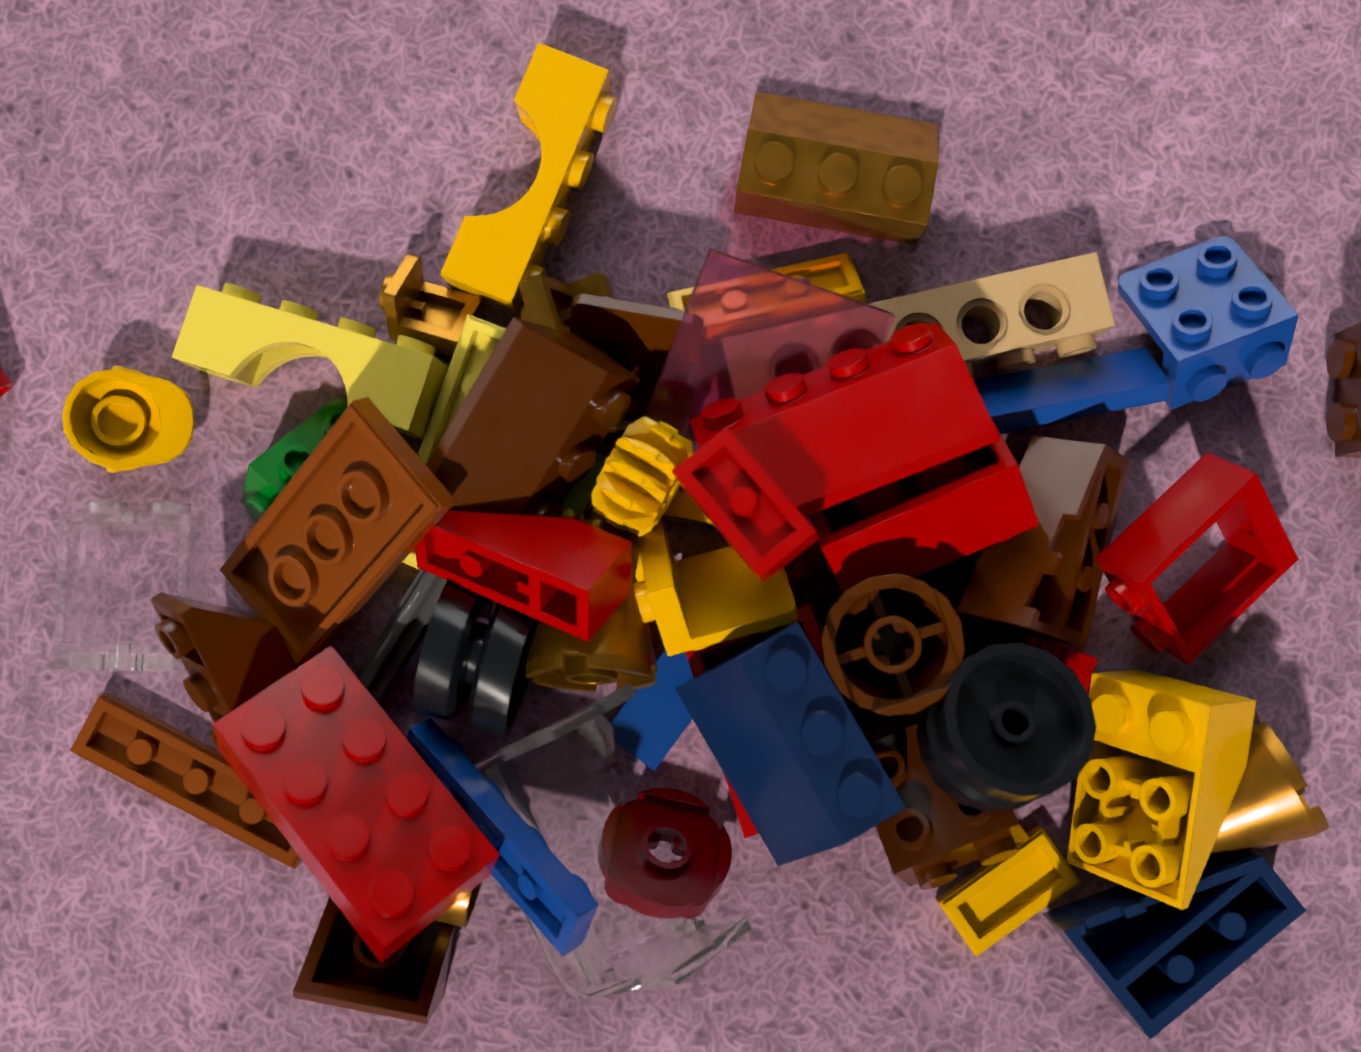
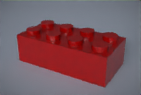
M332 646L213 723L219 752L380 963L385 961L492 874L500 854Z

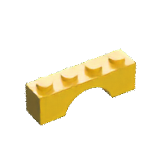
M538 42L514 98L521 122L535 135L541 144V163L537 177L527 193L512 206L493 214L464 216L440 273L450 289L482 297L484 303L519 316L521 307L524 304L519 283L540 274L546 276V268L540 266L548 244L557 247L565 234L570 211L564 209L572 187L581 190L588 179L594 154L587 151L597 130L606 133L613 119L617 106V97L611 95L612 89L608 69Z

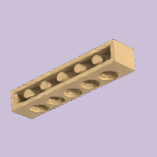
M1097 252L721 337L719 352L730 398L740 400L764 390L765 385L776 378L774 366L783 359L798 360L805 366L808 373L826 366L828 360L837 354V349L844 345H855L866 350L891 340L892 334L897 330L917 323L930 325L936 322L957 344L971 377L974 376L972 367L996 362L998 371L1012 370L1034 363L1036 361L1034 353L1057 348L1060 358L1097 348L1095 339L1115 327ZM1025 304H1036L1045 310L1049 319L1047 330L1034 328L1028 323L1024 314ZM963 318H976L985 324L989 333V339L986 344L974 343L964 335L962 330Z

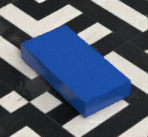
M665 648L656 659V684L648 688L633 690L603 731V734L653 771H655L692 720L690 713L675 689L693 678L686 653L683 652L668 657Z

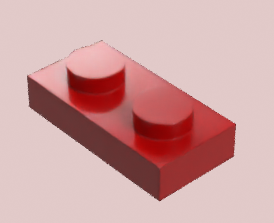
M728 427L671 470L678 483L762 584L818 540L817 531Z

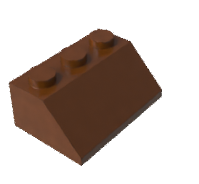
M513 317L426 464L456 500L455 504L448 511L561 517L563 502L575 483L582 480L592 469L596 460L595 451L611 427L618 424L626 415L631 404L630 395L640 379L584 336Z

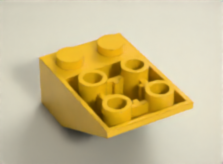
M1140 669L1092 673L1089 696L1096 722V732L1092 755L1078 775L1066 863L1178 909H1187L1247 767L1256 700Z

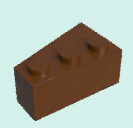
M1032 436L1019 469L1040 525L1019 533L1006 541L983 548L956 612L1012 632H1025L1042 639L1085 648L1103 576V571L1095 558L1111 543L1130 460L1106 444Z

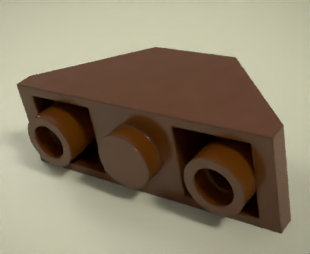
M163 592L150 599L161 620L160 623L155 625L158 638L173 657L181 659L189 674L183 680L188 695L202 711L209 712L214 723L297 668L278 627L270 622L242 610ZM213 729L210 732V736L212 738L213 743L218 749L215 732Z

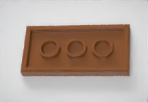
M369 397L354 400L220 568V571L258 618L278 627L292 659L298 666H301L321 653L455 504L456 500Z

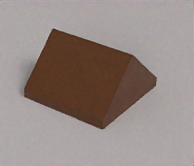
M329 896L293 989V996L297 999L427 1024L444 996L457 926L434 920L385 961L380 963Z

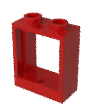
M1208 452L1095 558L1109 581V584L1105 586L1106 593L1117 606L1132 618L1134 623L1129 629L1137 641L1155 655H1160L1163 651H1166L1187 665L1198 657L1299 560L1257 473ZM1216 522L1227 543L1162 604L1151 583Z

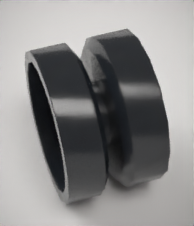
M447 581L436 603L422 646L414 685V712L451 721L461 712L470 695L469 718L472 727L508 736L517 718L529 678L525 676L526 661L538 620L500 603H497L492 614L493 600Z
M1019 642L990 645L966 658L961 663V666H958V670L947 683V686H950V688L943 697L920 711L916 729L921 760L935 784L959 804L989 813L1019 809L1075 780L1092 755L1096 722L1090 696L1074 671L1049 651Z

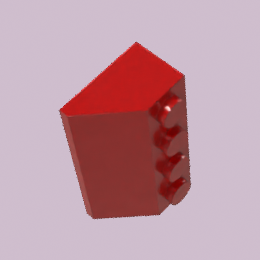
M936 322L930 325L917 323L905 326L894 332L890 338L891 340L866 350L854 348L842 351L831 357L826 366L803 375L798 373L781 375L768 382L764 390L740 400L725 398L715 401L705 407L701 415L689 419L699 448L728 427L804 517L998 442L999 439L996 428L957 344Z

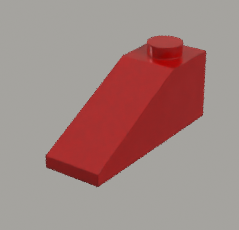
M447 511L415 547L418 568L587 642L631 593L632 542L574 518Z

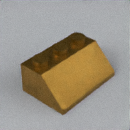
M756 91L737 184L734 213L916 245L928 226L939 164L938 124Z

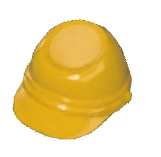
M114 365L110 370L93 372L74 385L65 399L62 413L63 429L72 448L89 462L105 467L110 473L130 471L144 466L167 463L182 455L193 437L194 409L186 392L171 381L149 376L120 365Z

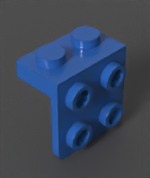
M1216 237L1120 276L1118 282L1119 294L1164 352L1161 369L1170 380L1169 399L1164 402L1170 410L1193 401L1202 402L1209 400L1226 388L1252 378L1262 379L1268 377L1281 367L1286 366L1299 314L1231 237Z

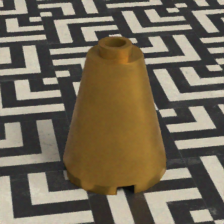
M595 511L580 514L579 521L632 542L630 531L625 530L623 532L607 523V519ZM632 566L631 593L589 642L538 620L526 661V678L533 676V683L542 686L596 692V685L612 684L615 682L616 691L643 689L656 684L657 665L648 622H643L634 592V583L638 582Z
M1256 711L1254 713L1247 767L1208 860L1313 837L1329 828L1320 806L1317 805L1310 808L1302 794L1306 793L1305 787H1308L1307 782L1265 720L1260 722L1258 712Z

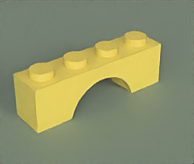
M224 283L222 292L196 285L171 358L199 371L256 389L272 371L288 361L313 356L327 358L333 362L342 376L346 388L348 406L354 400L369 397L399 433L423 440L449 368L434 357L436 350L434 346L404 335L398 336L396 344L375 338L376 329L347 318L340 317L337 327L317 321L319 317L317 311L287 300H282L279 309L260 304L261 295L234 284Z

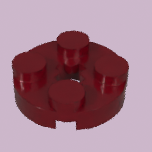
M651 788L639 792L636 800L629 801L622 807L621 802L607 817L598 848L599 867L605 878L604 889L607 895L614 902L627 905L631 909L651 917L664 919L682 917L692 919L700 916L705 911L707 904L721 890L731 865V840L724 825L720 831L716 822L708 816L710 808L703 801L689 793L676 789ZM660 841H666L671 843V852L681 856V859L672 860L671 863L662 862L656 859L649 849H656Z

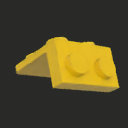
M662 517L651 532L641 537L638 536L639 543L632 544V567L638 582L634 583V592L638 608L644 623L656 620L668 657L691 650H702L713 644L754 633L769 632L777 627L790 624L798 617L795 600L784 567L762 584L731 546L676 561Z

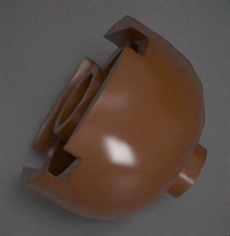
M901 574L867 577L844 590L828 611L821 635L824 666L837 689L859 707L886 716L917 713L940 700L950 688V686H947V683L958 670V666H961L965 652L962 624L949 600L924 581Z

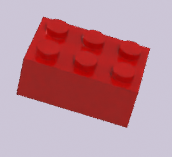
M996 426L998 442L810 514L814 528L817 531L821 549L843 592L867 577L901 574L914 578L933 569L944 567L952 561L995 543L1006 541L1019 533L1040 525L1018 463Z

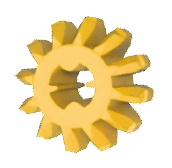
M646 416L628 425L623 436L617 439L614 449L606 458L605 465L596 478L597 484L591 493L593 511L605 517L607 523L623 532L628 530L639 537L651 532L653 527L657 526L660 518L667 511L672 499L678 492L680 484L675 479L671 470L693 454L692 441L679 435V430L663 421L657 423Z

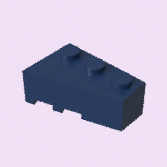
M1246 851L1208 860L1187 909H1178L1125 886L1117 885L1042 914L1120 1012L1151 1040L1307 910L1264 857Z

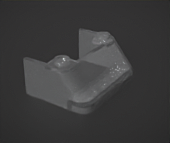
M631 684L589 702L471 762L487 781L494 782L502 790L506 802L525 823L536 828L542 834L548 848L572 874H576L584 880L590 889L592 897L599 903L583 944L564 957L524 913L556 980L568 994L579 1000L677 986L752 929L746 916L706 924L702 915L692 919L682 917L664 919L647 916L631 909L627 905L614 902L604 889L605 878L599 867L598 848L605 822L610 812L615 808V805L598 770L610 764L614 758L615 733L610 722L603 716V713L636 696Z

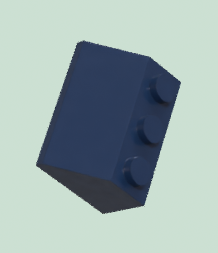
M793 621L790 624L778 627L675 688L778 866L844 845L906 808L798 622Z

